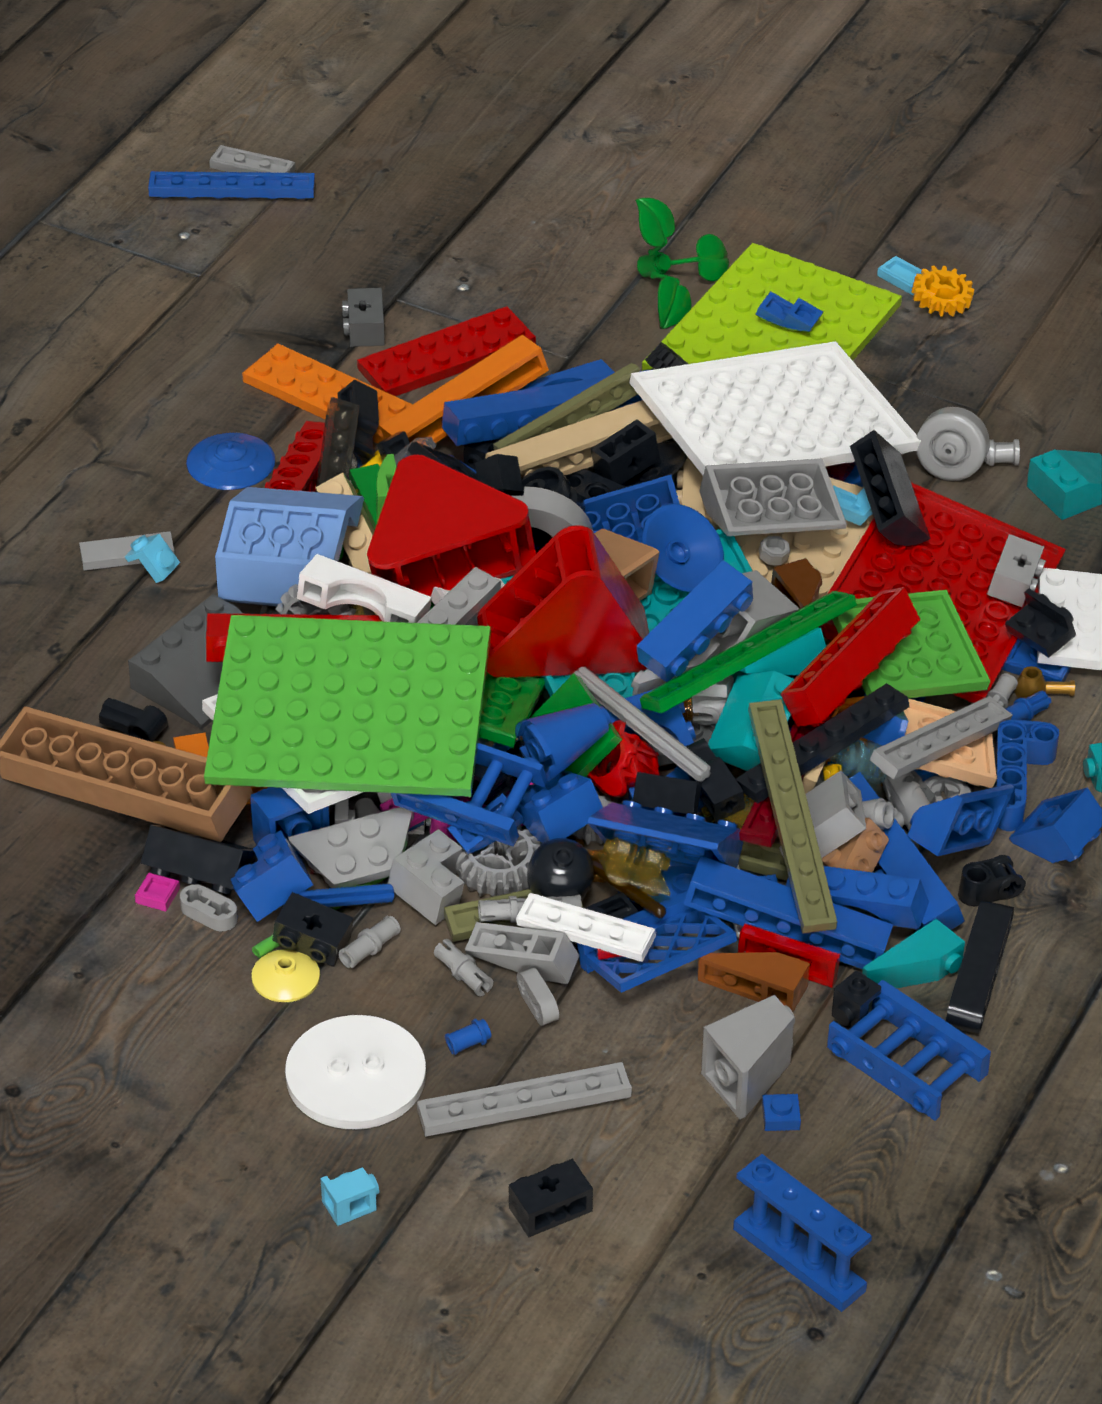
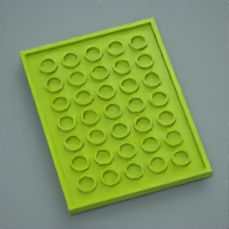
M752 243L661 342L675 351L688 364L835 341L853 361L901 306L902 296L867 284L861 280L819 267L813 263L791 257L788 254ZM770 291L792 304L798 298H801L823 311L822 316L811 331L789 329L755 315L758 307ZM646 360L642 362V371L653 369Z

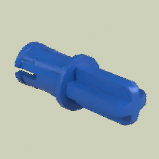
M1039 691L1027 698L1021 697L1016 699L1013 705L1005 709L1013 715L1011 720L1031 721L1034 715L1049 708L1052 700L1045 691Z

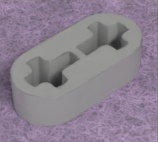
M189 885L180 892V908L187 917L216 931L231 930L237 924V906L231 899L202 885Z
M531 968L517 973L519 991L539 1025L542 1026L559 1020L556 1000L538 970Z

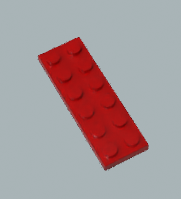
M506 306L357 359V369L372 386L393 396H399L462 373L521 335L536 344V336Z

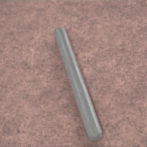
M580 667L579 670L574 672V674L582 678L594 698L620 720L626 722L630 728L695 780L703 782L705 778H709L711 774L710 766L598 676L586 667Z

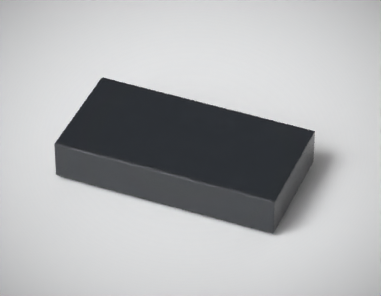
M637 772L633 802L639 803L643 807H662L673 812L697 815L702 782Z

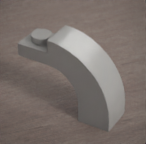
M525 487L523 496H512L523 501L528 506L531 527L541 529L552 537L562 529L575 525L585 526L593 531L586 513L575 502L564 495L548 489Z

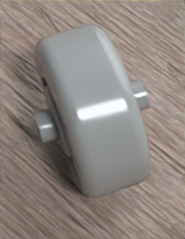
M945 407L933 412L922 424L917 434V438L921 440V443L916 453L922 466L933 476L947 481L963 480L972 476L982 466L989 451V434L982 420L973 412L960 407Z

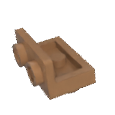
M869 817L865 818L867 829L822 858L823 866L873 872L889 838Z

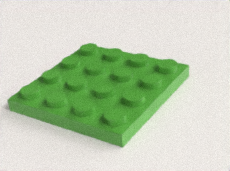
M947 590L908 594L921 620L911 629L912 633L906 638L901 639L895 646V651L880 661L879 668L869 673L862 680V687L866 695L871 694L887 683L908 698L988 690L990 684L985 668ZM874 597L856 599L857 606L832 619L838 634Z

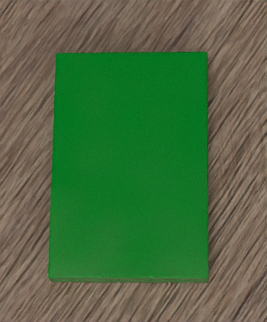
M573 673L530 718L595 703L599 707L600 705L582 678ZM612 723L608 725V733L565 769L566 771L586 777L623 740Z

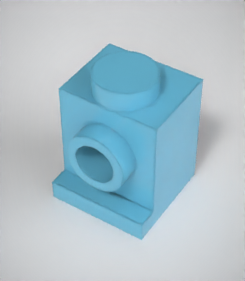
M363 1167L352 1172L343 1173L333 1180H330L328 1176L321 1178L322 1202L337 1226L377 1210L376 1195L379 1194V1186L374 1175L367 1174Z

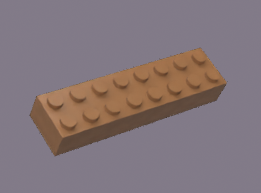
M26 706L23 707L0 740V775L2 779L217 842L223 840L250 799V795L253 794L251 786L205 784L204 772L207 757Z

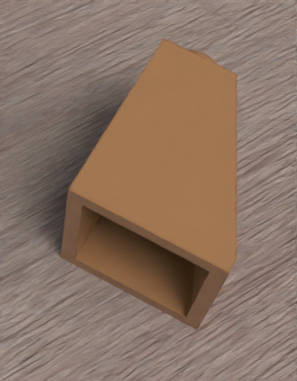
M603 528L594 533L639 601L650 595L660 552L654 547Z

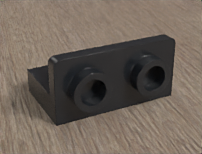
M1028 588L1024 592L1027 605L1007 620L1005 625L1009 633L1049 658L1076 636L1072 623L1074 618L1065 607H1058L1046 595L1038 594Z

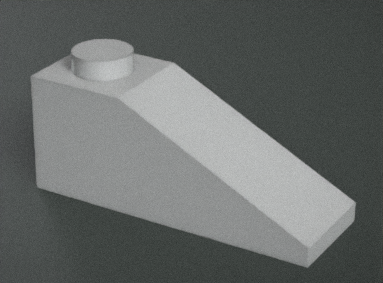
M476 922L465 948V952L468 955L519 973L536 968L544 981L568 984L579 958L577 950L565 933Z

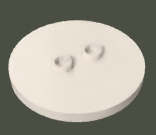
M341 1016L315 1025L294 1043L286 1061V1084L289 1095L296 1106L315 1121L341 1129H367L397 1119L416 1103L425 1085L426 1062L419 1043L401 1026L374 1016Z

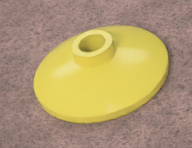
M293 949L272 951L261 957L252 969V983L255 990L261 996L275 1002L301 1000L316 989L320 980V970L317 962Z

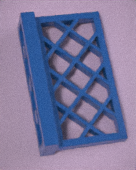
M687 891L660 902L666 908V915L663 918H656L644 909L623 919L655 929L656 937L643 962H624L625 959H630L624 956L598 960L596 948L577 943L581 968L587 973L595 970L622 993L736 942L737 934L716 916L683 905ZM683 933L698 934L697 937H685L682 935ZM706 934H720L717 937H705ZM654 946H668V947H669L668 950L653 949V948H654ZM677 947H692L688 950H676ZM648 960H663L658 963H647ZM619 973H634L623 979L618 976Z

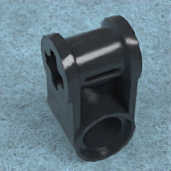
M999 855L983 861L970 862L963 867L958 897L962 903L973 907L979 906L981 900L994 902L1002 899H1011L1018 896L1024 890L1026 881L1015 872L1013 861L1009 856Z

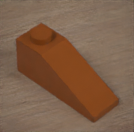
M779 952L709 953L699 958L698 981L757 1002L775 995L784 1006L787 1005L794 1012L808 987L810 963Z

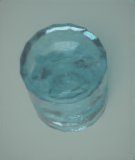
M857 740L830 757V764H840L843 773L848 778L861 772L869 784L879 785L887 776L878 766L870 761L873 751L882 746L875 742Z

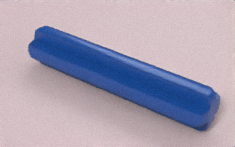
M391 884L305 890L301 891L299 895L327 907L392 902L394 900V888Z

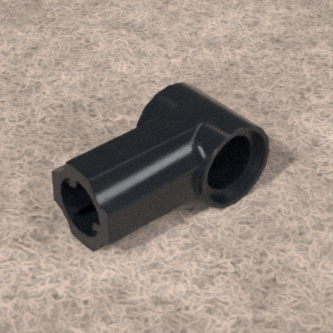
M111 698L106 699L102 704L99 714V723L124 732L129 736L153 742L168 725L164 712L155 706L149 705L142 710Z

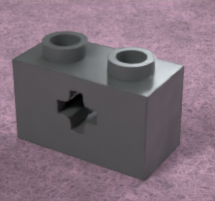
M382 288L347 289L348 300L342 301L344 335H350V347L385 345Z

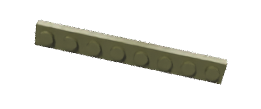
M782 699L749 703L748 712L802 933L834 930L837 927V918Z

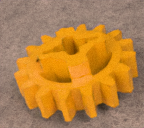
M931 266L930 271L923 268L921 274H916L911 293L914 294V301H920V308H929L928 313L932 314L934 311H938L939 315L943 317L944 312H948L953 317L955 311L963 314L965 308H970L974 295L973 282L965 281L967 275H958L955 268L952 271H947L946 266H943L941 270Z

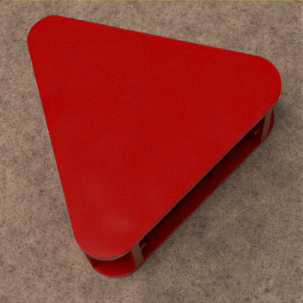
M410 455L398 462L367 551L372 575L430 597L434 587L446 590L454 588L474 567L493 577L503 579L515 575L536 555L529 510L523 501L424 455Z
M569 526L559 531L477 613L478 626H490L491 628L487 672L494 677L572 675L580 667H586L594 674L632 673L647 669L638 662L637 645L649 634L644 606L594 532L585 526Z

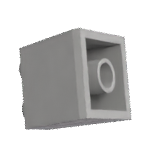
M757 570L742 573L752 581L753 601L745 611H739L732 618L731 624L723 633L718 632L712 639L721 644L719 653L800 609Z
M775 995L704 1027L701 1074L739 1119L748 1115L762 1098V1095L770 1089L791 1064L795 1017L792 1010L787 1005L784 1006Z

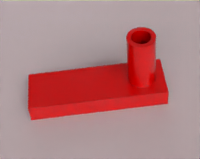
M744 924L740 930L737 953L779 952L810 963V981L833 988L837 981L840 954L748 924Z

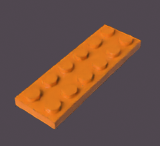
M276 344L242 373L244 383L331 423H339L337 393L353 380H357L377 390L379 425L412 405L405 400L281 344ZM379 425L376 433L373 435V442L375 443L384 440Z

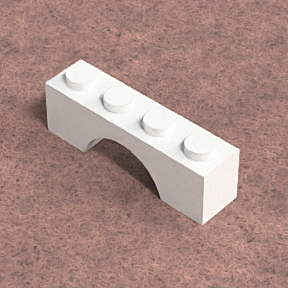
M316 554L300 572L297 599L323 609L340 604H354L366 607L375 612L383 622L417 623L430 610L432 600L430 596Z

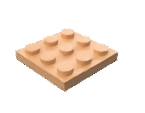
M908 698L909 708L904 710L909 720L905 735L956 711ZM992 733L917 769L936 773L944 778L951 777L962 780L974 786L993 788L997 776Z

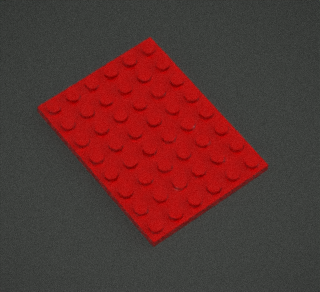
M911 482L931 539L912 546L894 544L879 532L873 518L828 594L832 591L855 595V599L875 597L880 591L902 587L905 588L908 594L947 590L990 679L988 690L954 693V695L975 703L988 696L989 691L993 688L1019 639L1007 631L1005 622L1027 605L1026 598L1023 606L1020 607L987 595L1009 534L1044 546L1040 559L1046 560L1043 568L1057 569L1066 549ZM1038 583L1035 589L1036 593H1038ZM833 620L819 626L824 638L832 641L838 635Z

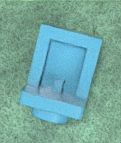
M833 485L845 520L861 526L873 514L864 488L855 495Z
M160 534L148 538L145 535L140 536L131 543L130 547L132 549L125 556L128 562L139 559L156 583L163 581L180 563Z

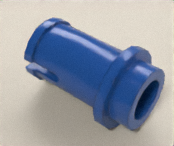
M473 1019L470 1025L450 1034H445V1041L450 1052L456 1055L458 1052L476 1044H487V1039H490L492 1035L484 1019L479 1021Z

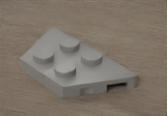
M398 807L290 836L288 839L295 851L297 850L307 860L308 865L316 873L324 877L325 882L331 888L352 887L389 877L393 859L406 849L409 838L408 831L411 820L414 818V812Z

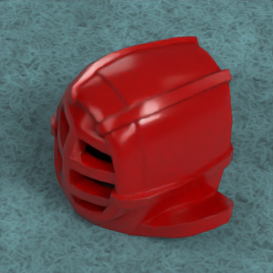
M617 720L612 724L623 740L602 760L599 768L597 765L587 776L602 793L620 798L626 792H629V788L635 786L637 772L655 775L660 773L658 772V752H655L638 735L624 732L626 722ZM609 761H611L609 773H607L606 768Z

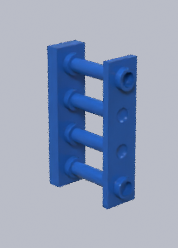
M478 743L476 763L488 768L470 801L463 802L454 799L452 796L391 793L394 805L514 847L519 834L515 820L512 817L530 782L545 787L547 778L544 766L536 759L531 757L521 758ZM500 772L517 777L501 811L494 813L482 808Z
M881 980L878 983L881 986V994L872 1001V1010L849 1030L835 1021L829 1024L827 1048L836 1056L845 1059L911 1104L915 1110L924 1113L936 1121L940 1117L941 1093L963 1074H968L978 1082L985 1078L989 1071L991 1051L886 981ZM882 1019L898 1027L895 1032L876 1048L860 1039ZM909 1037L925 1045L921 1051L902 1067L887 1057ZM936 1055L953 1064L930 1085L914 1075Z
M763 1154L759 1155L737 1173V1179L754 1191V1202L751 1207L734 1220L733 1230L841 1312L866 1292L867 1282L850 1270L851 1257L872 1240V1236ZM768 1203L781 1212V1217L768 1208ZM795 1223L809 1233L808 1237L795 1228ZM824 1244L835 1252L836 1258L822 1249V1245Z

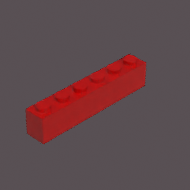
M904 587L880 591L781 692L780 695L797 727L806 725L818 727L828 721L829 715L846 702V697L863 684L862 680L869 673L879 668L880 661L895 651V646L901 639L906 638L912 633L911 629L921 619Z

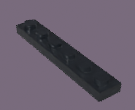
M886 683L793 742L800 775H804L909 708L908 697ZM761 763L736 778L744 794L757 804L769 797Z

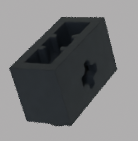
M638 419L591 448L595 473L621 485L660 460L656 433Z
M292 892L275 920L272 941L279 943L286 949H293L303 953L316 962L326 963L334 967L339 959V951L345 948L351 938L354 918Z
M572 1158L560 1164H553L543 1171L528 1177H521L515 1182L510 1183L509 1209L529 1238L593 1212V1187Z

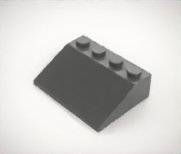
M214 594L128 660L131 689L200 729H203L213 721L202 711V700L218 694L223 662H206L207 613L243 614L236 606Z

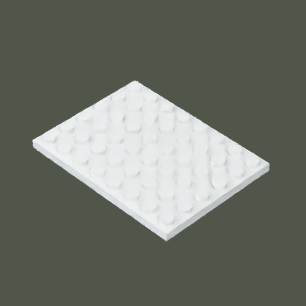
M836 341L631 373L629 383L702 475L706 465L820 458L823 459L825 467L852 463L855 460L850 445L873 430L879 433L901 454L917 451L921 443L916 433Z

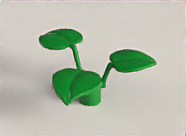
M639 198L636 199L639 211L641 235L648 245L655 248L649 249V254L639 257L637 268L643 277L662 279L658 287V315L660 329H665L678 324L691 310V297L688 289L685 286L679 285L680 280L678 278L664 274L672 265L699 262V275L707 281H717L729 268L728 253L724 244L717 236L706 234L697 241L696 252L698 257L670 260L667 254L658 251L667 245L666 237L673 235L675 231L673 214L666 204L657 199Z

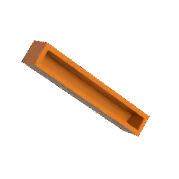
M519 336L379 425L384 439L398 432L405 431L410 444L416 441L431 447L448 436L442 429L444 402L520 390L549 371L541 347L525 336Z

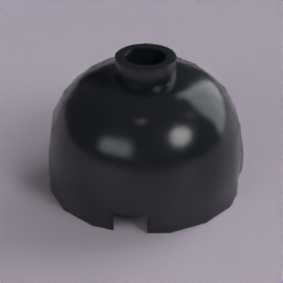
M554 838L542 843L533 852L527 867L529 888L533 894L543 897H566L580 894L582 901L594 881L593 860L589 852L578 842L567 838Z

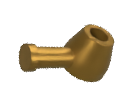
M1030 666L1022 670L1017 678L1018 685L1014 690L1017 698H1027L1039 691H1045L1047 694H1069V696H1074L1075 680H1070L1069 682L1045 681L1042 671L1037 667Z

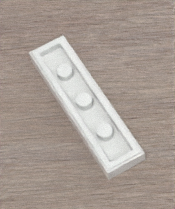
M529 893L516 917L517 926L562 932L572 942L602 949L603 951L643 962L656 937L654 928L533 893Z

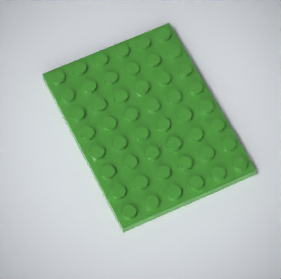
M231 615L204 772L205 784L472 797L491 639L490 626Z

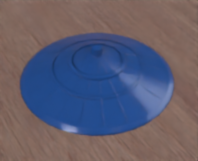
M222 433L210 436L197 443L190 450L186 465L190 475L199 483L215 489L236 490L253 486L264 480L275 466V454L272 448L258 437L244 433Z
M680 504L664 505L653 511L645 522L642 542L656 548L660 552L656 574L673 588L691 592L724 560L723 546L717 531L707 518L688 506Z

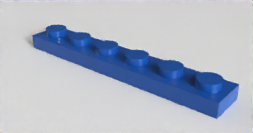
M150 171L148 191L149 197L160 198L241 197L244 199L314 198L315 173Z

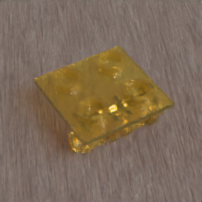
M615 837L613 840L606 839L603 851L607 852V854L598 852V857L606 876L609 877V881L620 886H627L628 883L639 886L641 891L652 896H659V893L670 896L671 892L661 873V870L667 871L670 865V858L665 857V853L648 849L647 852V848L642 846L635 863H633L637 853V844L633 843L631 845L630 842Z

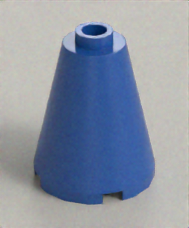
M591 703L522 720L516 725L515 734L516 738L521 736L525 745L520 747L523 757H531L539 761L544 766L547 782L555 779L608 733V725L611 723V719L603 706L599 707L597 704Z

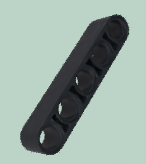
M981 900L946 1016V1022L959 1030L977 1034L981 1032L1010 933L1014 907Z

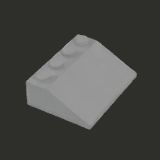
M822 458L705 466L699 492L707 514L727 536L846 529V520Z

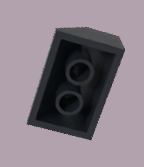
M150 825L141 864L151 866L150 872L165 877H170L171 872L182 875V882L200 885L201 881L212 883L211 890L231 894L234 887L230 879L235 876L241 867L248 864L252 865L258 859L253 848L224 840L217 842L166 826Z

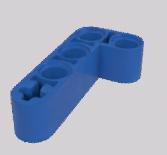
M1006 720L999 724L995 748L997 779L994 787L1008 784L1015 787L998 825V828L1001 830L1015 831L1024 821L1027 793V764L1048 765L1056 759L1059 729L1051 723Z

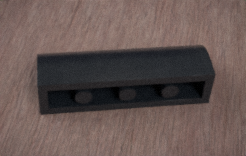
M875 430L850 445L879 532L890 542L901 546L917 545L931 539L901 453Z

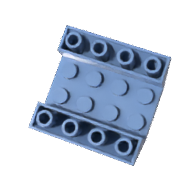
M246 487L230 500L215 556L218 597L227 602L268 606H277L282 603L281 596L288 592L291 586L298 585L300 572L316 554L337 562L339 561L347 526H358L364 501L363 496Z

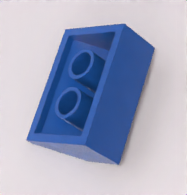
M1010 784L957 795L919 807L911 818V828L907 837L936 856L989 845L1015 787Z

